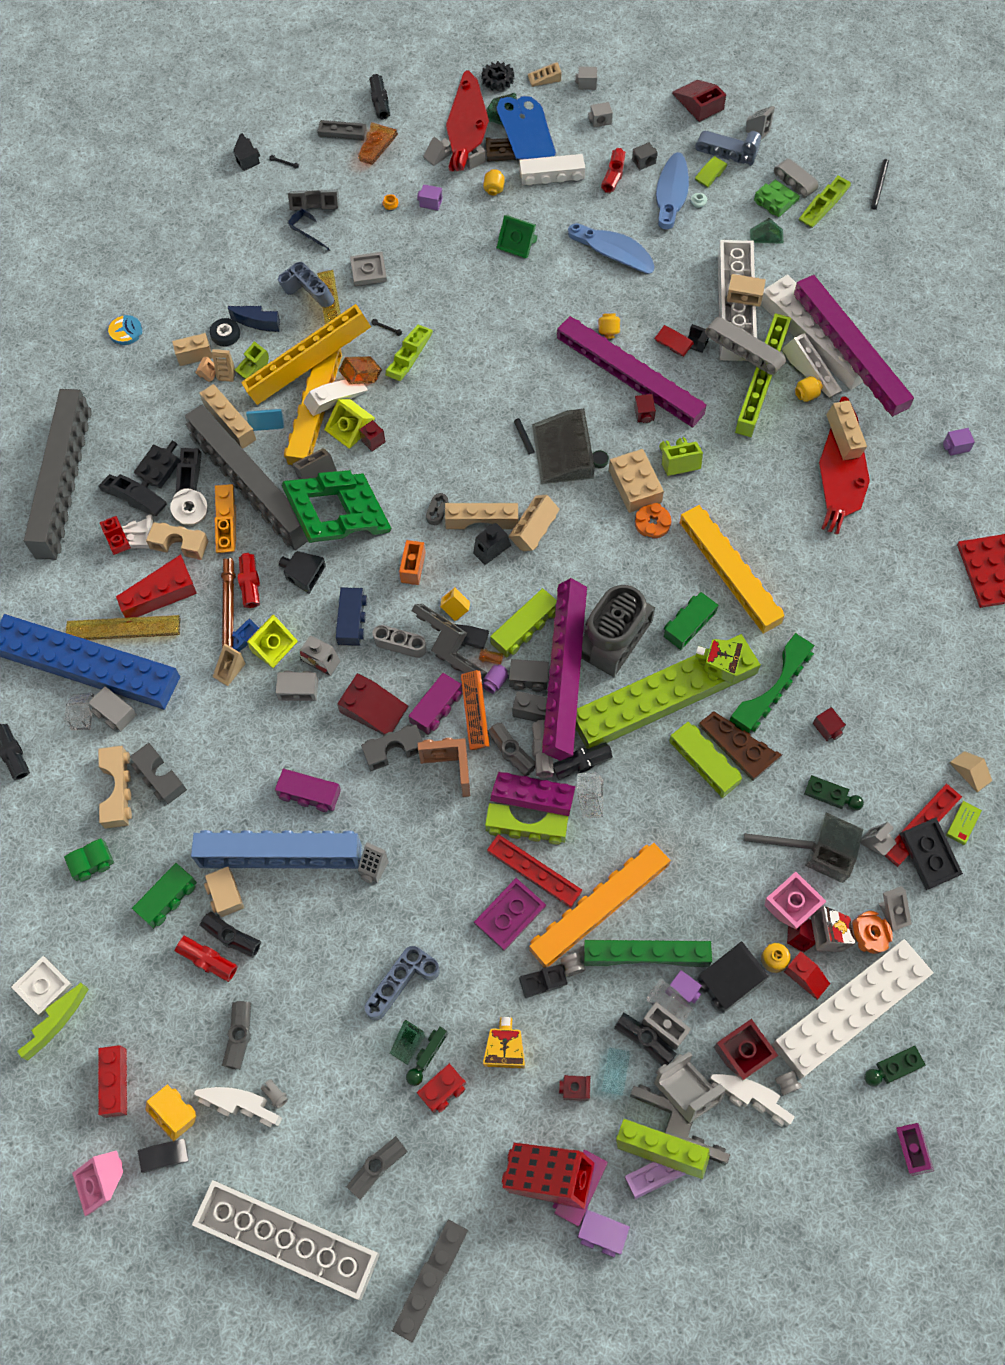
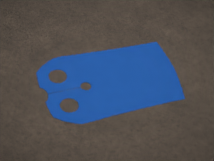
M520 96L518 99L511 97L501 98L497 105V112L516 159L555 156L556 150L540 103L531 96ZM527 101L531 102L534 106L533 109L525 108L524 103ZM511 103L514 109L508 111L505 109L504 104ZM521 113L525 115L524 119L520 118Z

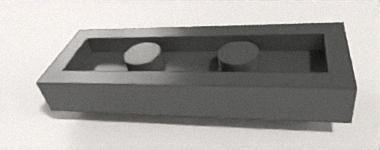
M320 120L317 132L318 136L364 140L367 127L364 123Z

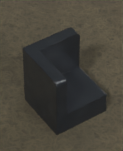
M694 324L691 325L688 338L694 344L690 349L703 353L709 341L705 328Z

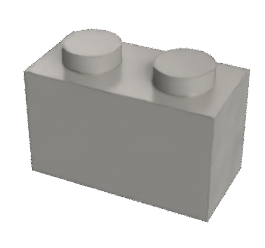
M289 670L277 673L276 696L278 700L317 701L318 678L316 673L312 671L300 673Z
M104 687L89 702L92 707L91 712L99 719L103 717L106 720L105 724L112 730L117 728L121 732L137 715L131 706L107 687Z
M657 1002L642 1020L643 1025L653 1028L656 1034L675 1051L691 1030V1028Z

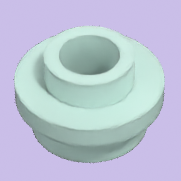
M695 193L691 197V203L693 206L701 208L706 205L707 197L702 193Z

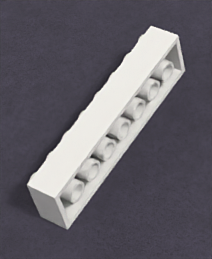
M720 240L718 250L719 317L724 318L757 338L756 306L726 301L732 274L755 278L754 241ZM720 345V360L747 361Z
M788 274L765 288L761 306L773 317L775 313L791 317L788 331L794 337L805 333L826 367L850 390L863 382L861 377L854 372L849 362L843 358L841 352L834 347L829 337L824 334L821 327L815 323L809 312L804 309L802 303L795 298L796 282Z
M904 939L771 1045L791 1070H795L796 1076L801 1080L931 976L933 971Z
M212 1180L192 1223V1226L357 1300H362L380 1255L378 1252Z

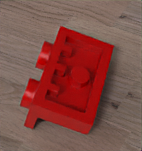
M449 1063L416 1093L433 1114L436 1111L441 1113L448 1107L449 1103L447 1101L453 1096L455 1098L459 1097L466 1090L464 1086L467 1083Z

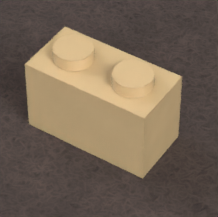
M732 274L726 301L760 307L766 279Z
M206 333L172 341L180 366L199 362L203 357L213 358Z
M229 867L205 875L207 882L204 883L207 894L212 895L213 901L210 904L214 913L224 917L244 909L233 873Z

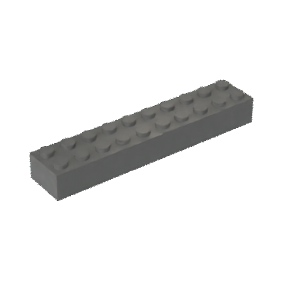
M59 389L23 540L35 559L57 560L58 554L61 553L62 547L60 542L61 538L65 536L64 524L68 522L67 511L68 507L72 505L71 493L75 491L74 480L79 473L78 462L82 460L81 449L85 446L84 435L85 432H88V418H91L92 415L86 397L83 396L80 389Z
M201 404L186 414L185 419L187 423L185 425L191 432L189 435L193 442H198L202 452L210 455L209 458L215 466L217 464L220 466L219 469L225 477L229 476L231 478V484L235 488L239 487L244 499H249L253 509L256 512L260 511L262 513L263 520L273 525V531L277 535L281 534L285 545L297 550L307 543L308 540L288 498L210 412Z

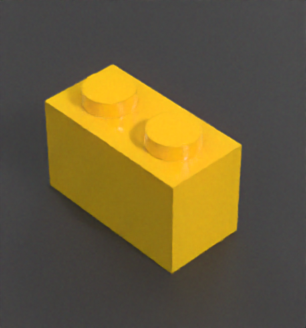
M168 1084L146 1101V1112L173 1142L195 1123L196 1112L190 1104L186 1105L181 1100L180 1093L174 1088L171 1089Z

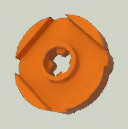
M659 503L646 505L636 513L635 527L645 537L660 538L669 531L672 521L671 515ZM650 519H656V524L649 523Z
M866 911L858 915L852 921V926L859 949L863 952L868 951L872 954H879L889 948V942H892L893 935L889 923L886 919H881L877 916L879 913L875 911Z

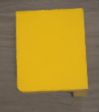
M455 587L441 598L440 607L454 621H457L467 613L470 606L469 600Z

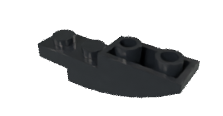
M109 474L98 486L102 492L128 502L129 506L157 516L167 505V502L153 491L121 474L117 477Z

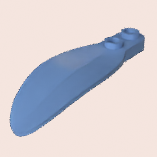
M679 152L674 153L669 158L657 184L656 201L660 209L658 225L665 230L671 229L674 226L676 213L684 205L688 194V167L683 154Z
M578 223L569 226L568 235L571 239L588 245L600 254L643 273L651 274L654 271V263L651 256L634 239L612 231L594 230Z

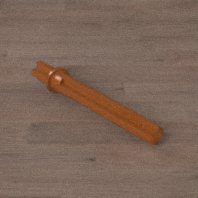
M224 558L223 573H221V578L223 579L222 648L224 644L233 647L234 579L236 578L233 559Z

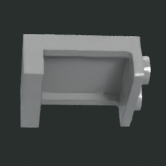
M690 1052L683 1056L681 1054L678 1055L668 1066L666 1064L661 1066L656 1072L657 1077L654 1082L657 1088L689 1123L719 1104L726 1091L721 1084L713 1087L691 1064L692 1054Z

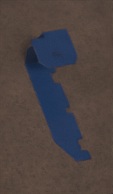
M301 208V210L291 216L287 222L291 229L330 251L319 240L294 226L303 215L317 222L312 214Z

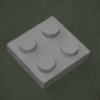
M383 252L350 256L354 286L387 282Z

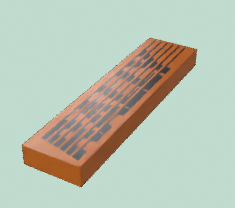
M475 670L461 674L470 750L489 747L481 673Z

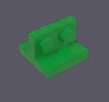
M504 215L496 248L528 258L531 244L536 243L538 237L534 235L536 224Z

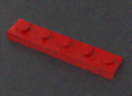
M946 783L903 831L936 817L938 822H940L962 796ZM900 834L894 839L896 844L885 855L897 867L909 856Z
M499 834L487 849V853L570 908H572L582 893L581 888Z

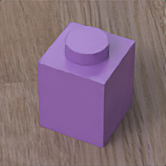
M423 184L421 191H418L417 195L420 207L439 210L443 199L442 188Z
M969 428L948 432L943 441V446L951 456L970 452L975 441Z
M680 970L667 991L688 1006L690 1002L695 1004L702 994L699 992L702 985Z

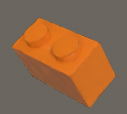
M406 540L399 570L401 583L419 585L426 554L424 542Z

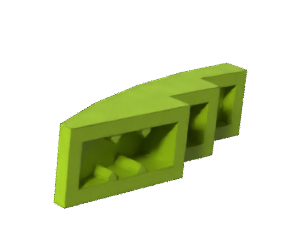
M837 175L821 194H817L800 216L799 221L813 228L850 188L851 182Z
M418 324L402 341V347L394 355V361L386 369L385 376L401 381L415 363L431 337L433 330Z
M79 983L45 1009L49 1017L31 1030L35 1037L17 1050L21 1058L28 1061L56 1036L79 1007L89 990L87 986Z

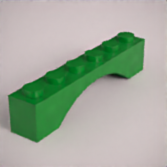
M795 633L782 652V673L777 683L763 695L741 702L731 715L729 721L742 731L745 730L749 734L751 731L755 733L761 725L759 722L761 718L764 717L766 719L772 710L770 708L773 703L777 704L783 695L780 693L783 689L788 690L793 683L791 680L793 676L798 677L804 668L802 666L803 663H809L814 655L812 651L815 645Z
M584 940V966L656 963L684 967H709L712 963L711 941Z

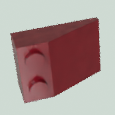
M358 673L337 703L340 713L382 735L394 731L409 707L376 682Z

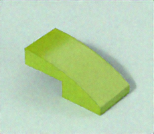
M714 156L700 170L695 180L709 188L715 178L723 173L728 164Z

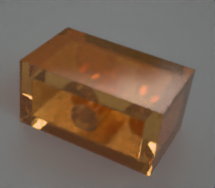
M371 356L345 357L339 369V372L349 384L375 383L382 371Z

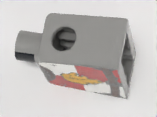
M309 636L300 649V661L329 676L332 675L340 663L334 648L313 636Z
M822 906L811 916L817 951L842 952L857 943L852 921L848 915L827 906Z

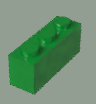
M702 592L697 596H692L688 601V606L685 609L681 608L676 614V618L673 621L670 620L665 625L664 638L682 650L716 614L718 604Z
M175 863L132 909L154 929L156 926L163 924L166 920V915L171 910L174 911L181 904L180 900L185 895H190L194 891L197 882L180 865Z

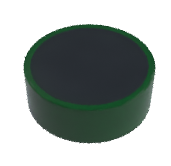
M597 450L592 453L591 464L594 467L604 468L607 466L609 456L605 451Z

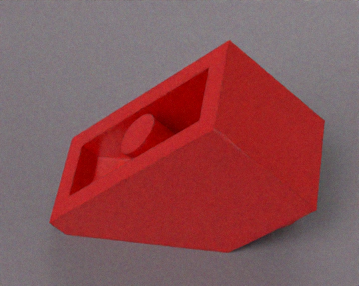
M801 951L784 971L785 974L817 1000L830 985V982L819 966Z

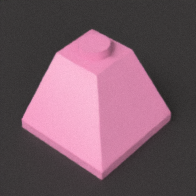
M117 1151L94 1156L72 1173L85 1216L90 1215L108 1202L123 1174L122 1161Z

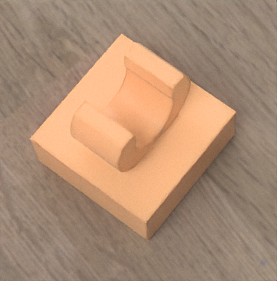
M203 357L195 373L208 382L213 381L216 375L214 363L208 357Z

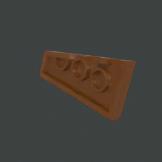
M714 711L699 723V727L752 781L783 755L778 751L775 752L770 749L764 742L757 741L745 730L735 727V724Z

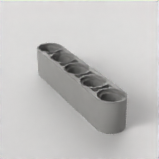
M716 317L705 330L706 335L711 340L768 374H776L786 362L784 354L722 317Z

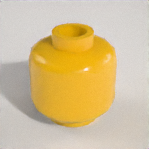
M492 169L485 174L483 188L489 195L496 196L497 193L499 194L503 191L505 177L501 171Z
M616 313L602 314V317L598 319V332L607 339L614 338V335L620 333V318L616 316Z
M809 376L797 383L795 394L799 400L809 402L821 395L822 383L819 379Z
M780 943L769 944L761 955L763 967L771 973L783 971L790 962L788 949Z

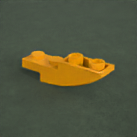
M233 484L215 485L216 553L235 552L236 505Z

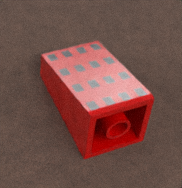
M513 1142L512 1149L508 1153L507 1170L502 1176V1188L511 1194L585 1209L595 1163L582 1151Z

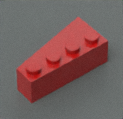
M180 554L117 595L116 598L121 612L126 620L129 621L197 594V591Z

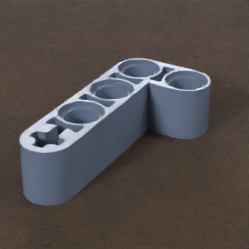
M702 131L695 148L703 153L715 154L718 157L728 160L732 159L735 162L746 163L751 166L759 152L761 135L756 131H750L746 140L742 141L710 131Z
M296 262L278 277V282L287 295L293 294L303 287L321 307L326 308L334 303V297L327 285L303 262Z
M416 946L407 947L366 1002L365 1011L368 1017L374 1021L382 1019L415 973L426 980H435L440 974L438 962ZM412 953L419 955L418 959L414 962L408 960V956ZM428 965L436 967L435 971L431 974L424 971ZM400 970L406 972L405 977L402 979L395 977L396 973ZM390 987L394 989L391 996L383 995L385 988ZM378 1006L380 1011L372 1013L371 1007Z

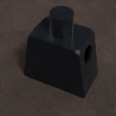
M497 523L487 526L486 530L475 538L473 554L484 565L488 564L511 546L507 533Z
M296 551L291 559L282 556L279 561V567L284 568L286 580L310 594L326 567L323 557Z

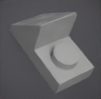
M434 136L423 158L435 166L452 153L450 140L445 138L440 141Z
M889 822L872 827L859 842L872 851L885 856L896 844L889 834L894 827Z
M900 886L883 893L884 902L879 903V906L892 931L911 925L906 890Z

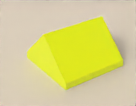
M272 615L247 641L251 652L272 668L298 642L275 615Z

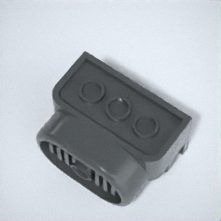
M617 585L607 590L585 623L586 628L583 636L581 659L615 677L652 623L655 607L647 603L644 595L635 587Z

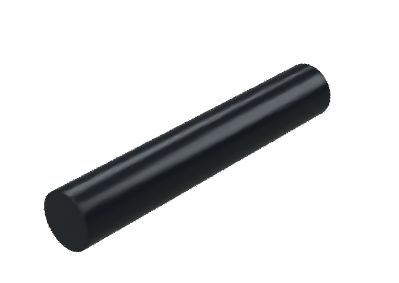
M520 418L515 419L514 424L528 454L535 453Z

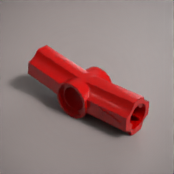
M622 148L612 150L609 169L601 184V188L606 193L614 192L619 180L622 178L626 152Z
M243 553L239 557L240 573H238L244 608H255L260 605L258 591L260 581L256 570V558L254 554Z
M185 935L180 939L174 950L176 953L192 961V964L196 967H201L205 972H211L227 982L233 978L238 968L236 964L221 957L215 950L206 945L202 946Z

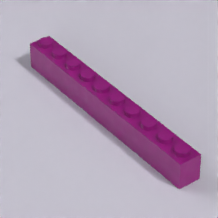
M813 274L798 281L794 290L795 298L802 303L804 309L809 312L815 323L821 327L824 334L829 337L834 347L841 352L843 358L849 362L854 372L861 377L863 383L869 387L874 397L881 402L884 409L892 417L910 409L914 400L913 395L818 278Z
M569 316L557 328L558 340L640 394H653L655 404L693 428L705 415L707 405L702 400L697 399L687 390H683L673 381L666 379L662 374L654 371L647 364L640 362L633 355L623 351L619 346L600 336L579 320Z
M572 578L558 584L544 736L542 740V753L559 761L573 756L587 586Z

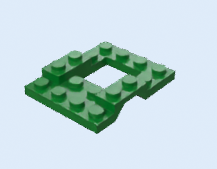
M350 470L318 473L316 478L283 481L281 485L309 543L343 539L355 531L368 530L372 535L389 533L392 529L364 473L352 474ZM337 495L346 515H339L337 520L321 522L309 498Z

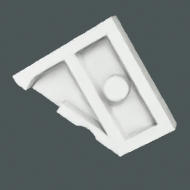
M147 515L146 519L137 523L132 521L126 526H122L130 544V549H149L146 539L153 524L152 515Z

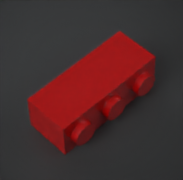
M121 1045L98 1048V1115L104 1118L127 1115V1049Z

